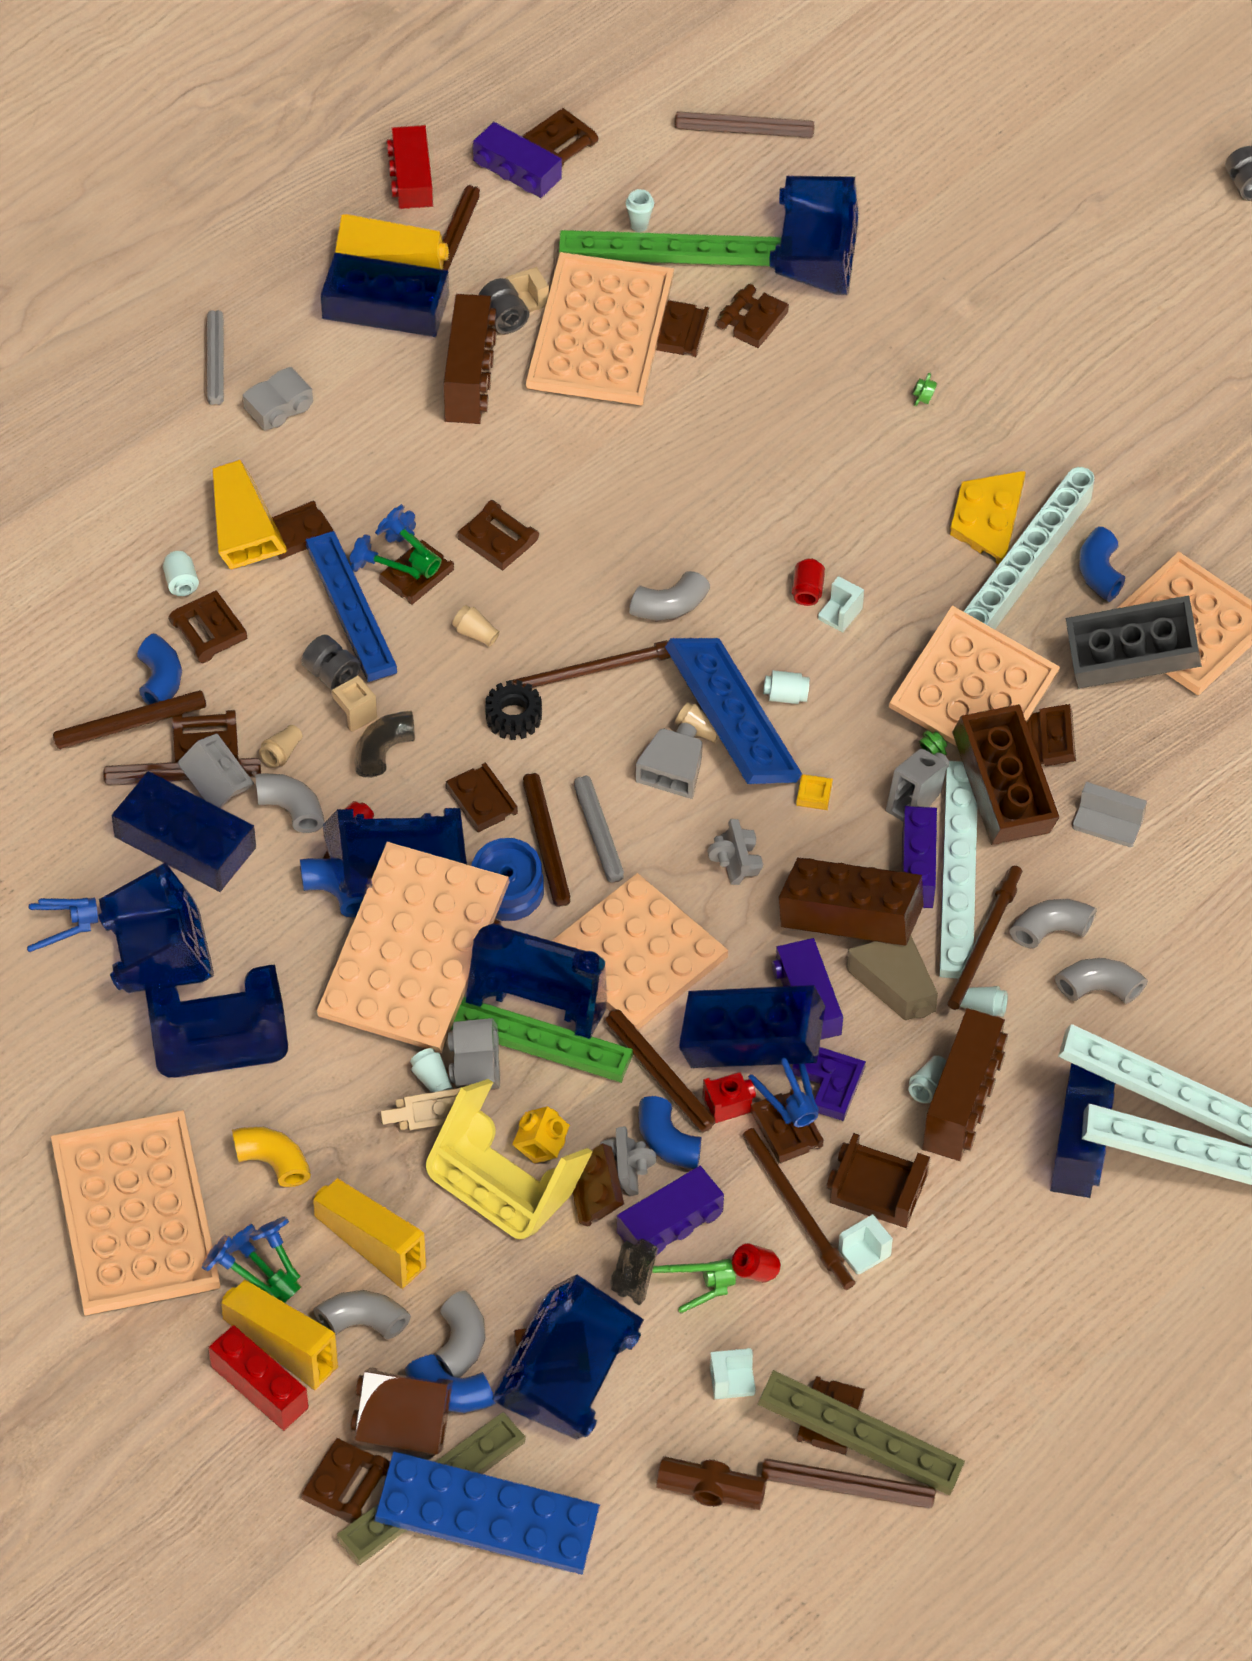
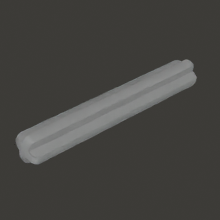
M211 310L207 313L208 403L211 405H220L224 401L223 313L220 310Z
M586 775L577 777L574 781V787L606 878L611 883L621 881L624 878V870L592 780Z

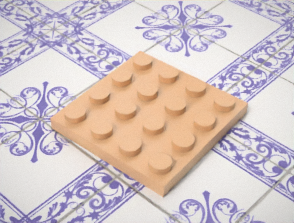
M1178 551L1117 608L1189 595L1202 667L1166 674L1199 696L1252 645V600Z
M952 605L889 703V708L932 733L938 732L944 740L957 746L952 732L962 715L1020 704L1027 723L1058 674L1060 667Z
M637 873L544 946V954L610 1012L612 1010H621L635 1028L639 1030L727 959L728 949Z

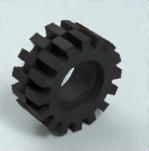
M512 680L506 681L505 687L502 683L496 685V690L492 688L489 691L485 704L488 728L491 727L495 735L500 731V738L505 739L508 734L510 735V740H516V735H520L521 739L526 738V732L532 735L535 733V727H540L542 699L541 696L539 697L537 689L532 691V685L527 683L523 687V681L517 680L516 685H512ZM511 705L521 706L526 709L518 715H509L502 711L503 708Z

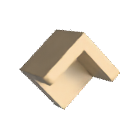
M537 267L505 278L513 284L519 294V298L527 306L529 313L546 307L549 286Z
M359 676L332 690L334 700L347 714V725L351 732L377 719L376 695Z

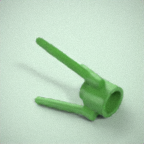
M730 1258L709 1263L662 1265L649 1268L651 1273L703 1271L705 1285L707 1287L712 1286L714 1290L678 1308L680 1313L699 1306L717 1296L728 1295L727 1286H733L736 1283V1276Z

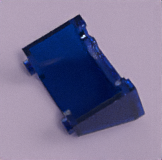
M786 176L785 188H780L779 203L785 206L781 244L776 245L775 251H770V268H775L777 275L834 295H848L859 222L855 177Z
M445 808L443 810L444 816L431 817V813H424L420 818L364 819V814H357L354 817L353 809H337L323 824V835L340 891L347 893V897L350 898L363 897L367 894V889L373 887L371 879L387 842L467 865L461 809Z
M166 862L99 899L102 912L98 914L99 920L105 930H112L117 938L121 962L118 961L112 965L113 972L110 973V977L118 990L124 989L127 993L198 984L214 976L199 908L191 894Z
M489 924L482 927L473 940L466 1003L481 1007L484 999L496 996V1001L503 1002L507 994L566 1010L564 1021L571 1022L573 1020L575 1022V1035L590 1039L606 1010L608 997L605 961L601 956L592 951H584L505 928L499 924Z
M275 964L251 969L244 979L245 992L180 1002L179 992L172 983L160 981L144 984L158 1071L166 1077H181L273 1063L284 1058L288 1052V1039L283 1001Z
M578 1274L560 1282L548 1291L540 1303L495 1389L493 1401L509 1411L573 1439L588 1437L597 1424V1419L594 1418L596 1411L591 1408V1405L617 1354L623 1352L626 1348L628 1350L633 1349L641 1337L639 1329L644 1319Z

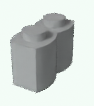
M288 367L274 374L268 381L258 383L248 389L243 394L244 409L264 430L281 426L289 416L304 413L313 403L312 388L292 367Z
M493 1018L453 1022V1031L448 1032L449 1049L455 1053L454 1063L449 1064L451 1083H455L457 1088H461L489 1079L493 1082L491 1089L500 1088L497 1023Z

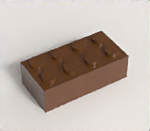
M455 295L444 376L445 422L481 424L482 412L488 411V395L484 393H487V390L491 388V372H487V370L493 368L494 350H490V348L496 346L497 328H492V326L496 325L497 310L496 308H491V296Z
M1020 704L962 715L952 733L991 845L1050 833L1059 819V814Z
M797 857L779 895L782 928L904 946L907 945L924 906L922 875Z
M966 1008L927 1112L922 1150L960 1162L964 1151H971L976 1137L974 1130L977 1123L981 1124L985 1113L986 1105L984 1103L986 1097H991L996 1081V1078H994L996 1070H1001L1005 1058L1004 1049L1008 1039V1034L1003 1033L1005 1019Z

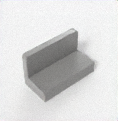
M217 733L197 741L178 761L181 769L213 811L219 810L231 797L247 791L254 784Z
M1086 782L1082 791L1080 807L1072 828L1120 845L1133 847L1144 820L1147 801Z

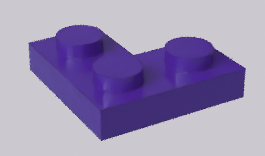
M803 1042L792 1067L794 1076L801 1078L799 1064L804 1063L809 1080L821 1084L815 1098L819 1108L818 1113L844 1121L865 1070L866 1061Z

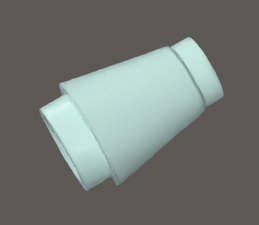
M638 189L629 194L626 199V207L631 228L636 232H644L648 228L654 207V199L648 191Z
M999 986L969 987L960 1007L973 1009L992 1016L1003 1017L1007 1008L1008 993L1005 990H1000Z
M427 1048L412 1057L410 1060L413 1066L411 1071L430 1092L453 1089L440 1053H435L433 1048Z
M933 1056L931 1060L910 1078L908 1090L916 1101L921 1103L932 1101L947 1062L943 1057Z

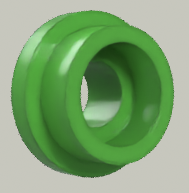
M926 730L923 733V738L919 740L921 748L933 755L935 753H942L946 756L945 747H947V743L944 738L936 731L932 734Z

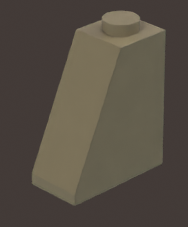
M910 936L906 946L875 941L848 949L847 969L849 973L904 1020L924 1018L936 1012L938 993L912 936Z

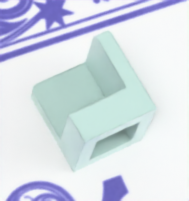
M838 576L832 583L831 599L819 612L818 619L843 633L863 609L864 589Z
M872 1214L839 1235L838 1250L853 1271L859 1275L891 1256L893 1238Z
M751 1348L711 1352L710 1374L714 1400L755 1395L756 1389L752 1370L753 1352Z

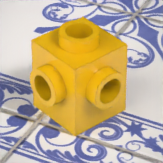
M548 1106L525 1112L519 1121V1129L512 1145L534 1164L555 1159L565 1144V1137L570 1125L559 1116L557 1111Z

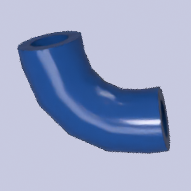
M1098 526L1089 534L1080 549L1079 568L1086 584L1100 597L1111 602L1121 591L1125 583V576L1117 572L1109 562L1111 555L1118 548L1117 538L1107 528Z
M154 633L146 637L142 642L137 655L138 659L151 670L150 678L139 689L140 695L147 705L173 698L179 690L183 671L177 652L162 637Z
M300 859L303 890H324L332 893L339 902L341 914L350 918L356 917L367 891L363 879L349 866L331 859Z
M648 1096L641 1099L638 1108L639 1131L649 1149H652L657 1156L669 1164L686 1169L697 1168L700 1160L702 1137L684 1134L674 1127L671 1119L672 1104L667 1099L658 1096Z
M432 1354L420 1357L405 1367L404 1371L410 1377L434 1381L439 1378L453 1380L449 1411L468 1413L486 1409L496 1404L491 1387L483 1372L466 1378L453 1377L443 1370L437 1357Z

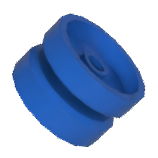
M499 838L485 844L476 853L471 866L508 876L510 882L495 919L516 921L529 916L539 907L544 897L542 863L537 851L527 842L516 838Z

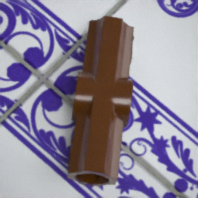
M665 1456L661 1460L657 1478V1488L691 1495L698 1503L706 1506L716 1507L724 1502L760 1510L762 1507L767 1485V1478L731 1471L729 1466L720 1461L704 1460L701 1464Z

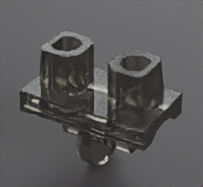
M640 1239L635 1245L626 1240L621 1246L616 1270L611 1275V1290L617 1292L620 1297L628 1295L633 1299L634 1303L641 1305L646 1298L658 1251L657 1246L644 1239Z

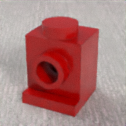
M741 1072L715 1080H710V1078L703 1079L702 1097L709 1113L715 1118V1124L751 1113L752 1099L756 1098L755 1088L751 1079L744 1080Z

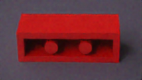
M426 125L392 127V139H387L388 157H394V160H389L390 177H396V180L391 181L392 198L398 197L399 209L433 207V187Z
M235 1325L231 1326L208 1347L211 1367L283 1431L309 1409L307 1388Z

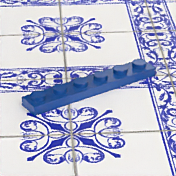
M335 531L306 539V548L352 649L360 661V666L367 681L371 682L397 674V665Z

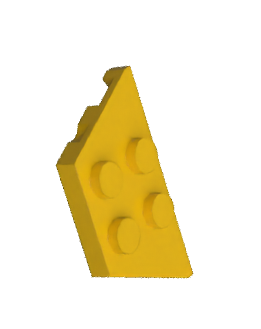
M1019 471L963 481L951 524L950 535L961 542L968 543L972 549L980 554L983 551L989 553L996 558V564L999 565L1009 550L1026 472Z

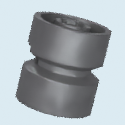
M1244 146L1228 156L1225 168L1235 182L1243 199L1252 200V146Z
M499 278L490 281L479 292V295L491 296V308H496L497 310L496 325L494 327L497 328L499 333H513L523 327L528 321L529 310L523 300L519 298L517 290L508 279Z
M321 635L314 639L307 646L301 659L302 665L315 677H320V680L331 690L356 677L361 667L360 661L347 650H343L342 646L329 635Z

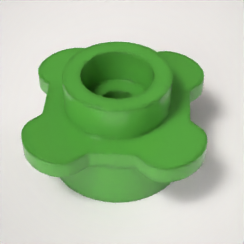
M929 372L925 380L919 378L914 387L912 395L917 396L914 403L915 406H918L920 401L928 404L933 396L937 382L930 380L931 373Z

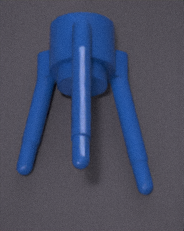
M95 897L82 899L41 898L38 900V903L29 904L28 908L30 910H70L71 923L78 922V926L29 945L27 950L32 952L80 932L91 931L90 924L98 923Z
M786 1058L781 1059L786 1076L794 1094L787 1098L786 1108L753 1074L748 1076V1079H751L759 1092L781 1114L785 1124L793 1122L795 1127H804L817 1119L819 1108L814 1100L804 1063L799 1064L805 1094L801 1092Z

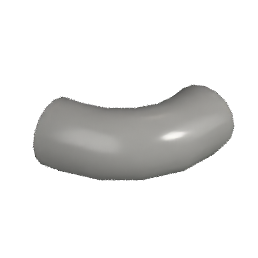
M688 571L682 575L675 586L669 589L654 590L639 586L631 600L629 612L636 617L656 621L676 619L694 610L706 597L710 584L703 575Z
M255 774L258 805H278L285 808L291 814L293 828L298 832L312 833L323 827L324 815L316 794L306 784L284 774Z
M1071 899L1046 900L1029 907L1014 922L1010 929V935L1021 946L1033 949L1039 945L1047 934L1054 931L1065 930L1084 937L1094 921L1097 908Z
M1102 957L1080 960L1063 969L1055 976V982L1060 991L1072 1001H1077L1090 991L1104 990L1111 992L1128 1004L1141 994L1148 982L1141 973L1127 964Z
M366 1290L342 1292L320 1303L313 1310L317 1321L333 1331L335 1335L350 1326L362 1324L374 1328L385 1339H392L405 1329L411 1318L410 1314L401 1305L388 1296Z
M459 1291L453 1294L443 1304L441 1315L451 1327V1336L449 1341L434 1353L443 1370L449 1375L458 1378L463 1376L478 1360L485 1342L484 1317L467 1291Z

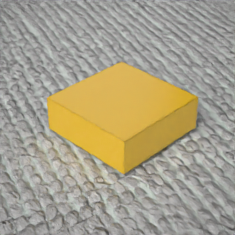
M802 774L796 806L828 811L833 779Z

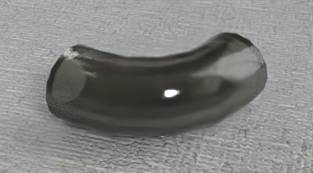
M412 710L382 716L365 729L356 744L354 763L356 773L359 776L372 778L383 774L387 769L386 754L389 749L399 743L415 741Z

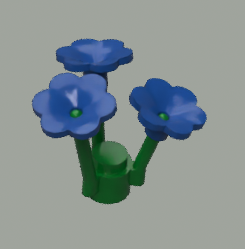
M402 504L394 508L380 522L375 533L380 535L386 532L385 539L390 543L394 541L401 542L404 539L415 548L409 558L412 567L378 556V552L371 550L370 535L367 534L356 540L354 550L350 555L351 568L355 572L359 568L362 569L366 561L372 564L377 562L408 573L416 579H419L421 575L426 578L432 577L439 569L442 559L426 548L414 536L413 530L416 527V522L414 521L415 514L412 511L404 513L405 507Z
M285 1216L264 1224L258 1230L255 1229L253 1224H250L233 1238L224 1235L212 1247L201 1266L206 1271H209L217 1263L227 1270L231 1268L253 1285L284 1303L302 1287L297 1282L301 1275L291 1264L282 1246L284 1241L279 1234L281 1227L289 1222ZM260 1238H266L271 1248H275L287 1272L285 1273L280 1268L274 1273L257 1255V1249L249 1240L253 1239L255 1241ZM239 1250L246 1258L250 1257L268 1277L266 1283L269 1286L235 1262L236 1258L231 1256V1254Z

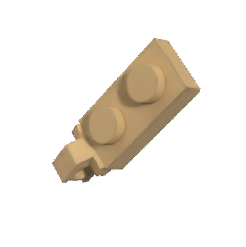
M461 1088L403 1097V1099L395 1100L397 1108L380 1111L381 1124L399 1122L400 1130H414L443 1125Z

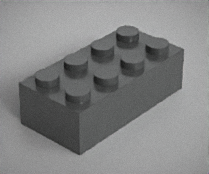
M1189 595L1066 618L1078 689L1202 667Z

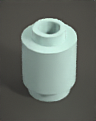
M183 551L169 553L165 557L163 564L169 591L176 596L190 595L199 585L193 560Z
M772 670L771 676H765L763 694L769 695V701L791 704H799V701L807 702L810 678L802 677V673Z

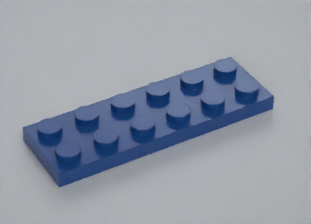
M670 638L665 646L666 650L747 784L797 783L802 772L720 638Z
M393 1451L375 1522L582 1575L600 1504Z

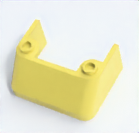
M486 1079L461 1087L427 1158V1173L433 1181L516 1239L530 1237L572 1195L593 1151L586 1148L561 1157L557 1167L545 1172L539 1182L490 1147L496 1133L495 1125L492 1119L480 1111L493 1082Z

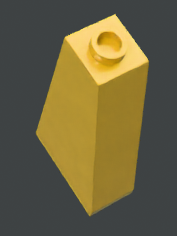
M341 214L334 255L340 277L442 273L443 263L448 260L449 252L447 243L442 241L440 231Z
M237 460L213 468L218 553L230 570L286 553L285 543L253 477L242 461Z
M338 1178L329 1186L325 1185L318 1190L313 1199L315 1217L401 1289L406 1287L426 1268L425 1235L419 1228Z
M245 1279L237 1287L230 1288L223 1296L221 1302L223 1320L231 1326L235 1325L264 1352L314 1391L338 1368L336 1336L327 1327Z

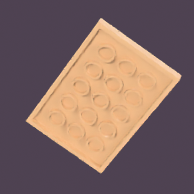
M560 252L530 364L526 388L643 405L657 348L658 336L674 278V268Z
M387 842L318 1006V1016L425 1049L433 1048L435 1052L441 1053L510 883L509 877Z
M184 1110L51 1136L84 1315L221 1288L216 1264L209 1271L201 1268L212 1249V1242Z

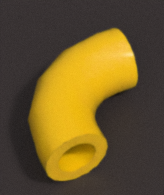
M264 1126L232 1129L239 1162L247 1160L267 1162L273 1167L277 1181L283 1187H296L310 1179V1168L301 1148L284 1133Z

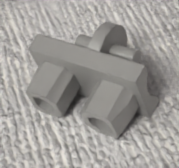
M730 819L728 830L714 838V843L710 845L707 852L710 860L720 862L722 867L727 868L731 885H740L745 876H758L763 868L761 856L751 855L747 852L752 851L756 845L754 830L741 829L738 819Z
M623 1126L616 1128V1137L601 1141V1144L604 1143L612 1147L614 1160L617 1161L618 1165L616 1169L620 1187L629 1196L639 1194L638 1174H647V1168L656 1163V1153L652 1149L646 1148L645 1142L639 1141L636 1143L634 1139L627 1136V1128Z

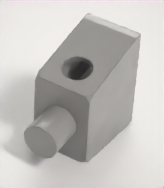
M681 723L676 732L660 729L637 760L636 782L693 799L702 760L703 743L700 739L694 738L697 733L696 728L691 724Z
M919 749L900 764L894 771L886 812L903 821L905 806L929 807L941 793L946 769L949 767L947 757L942 753H935L933 755L925 749Z

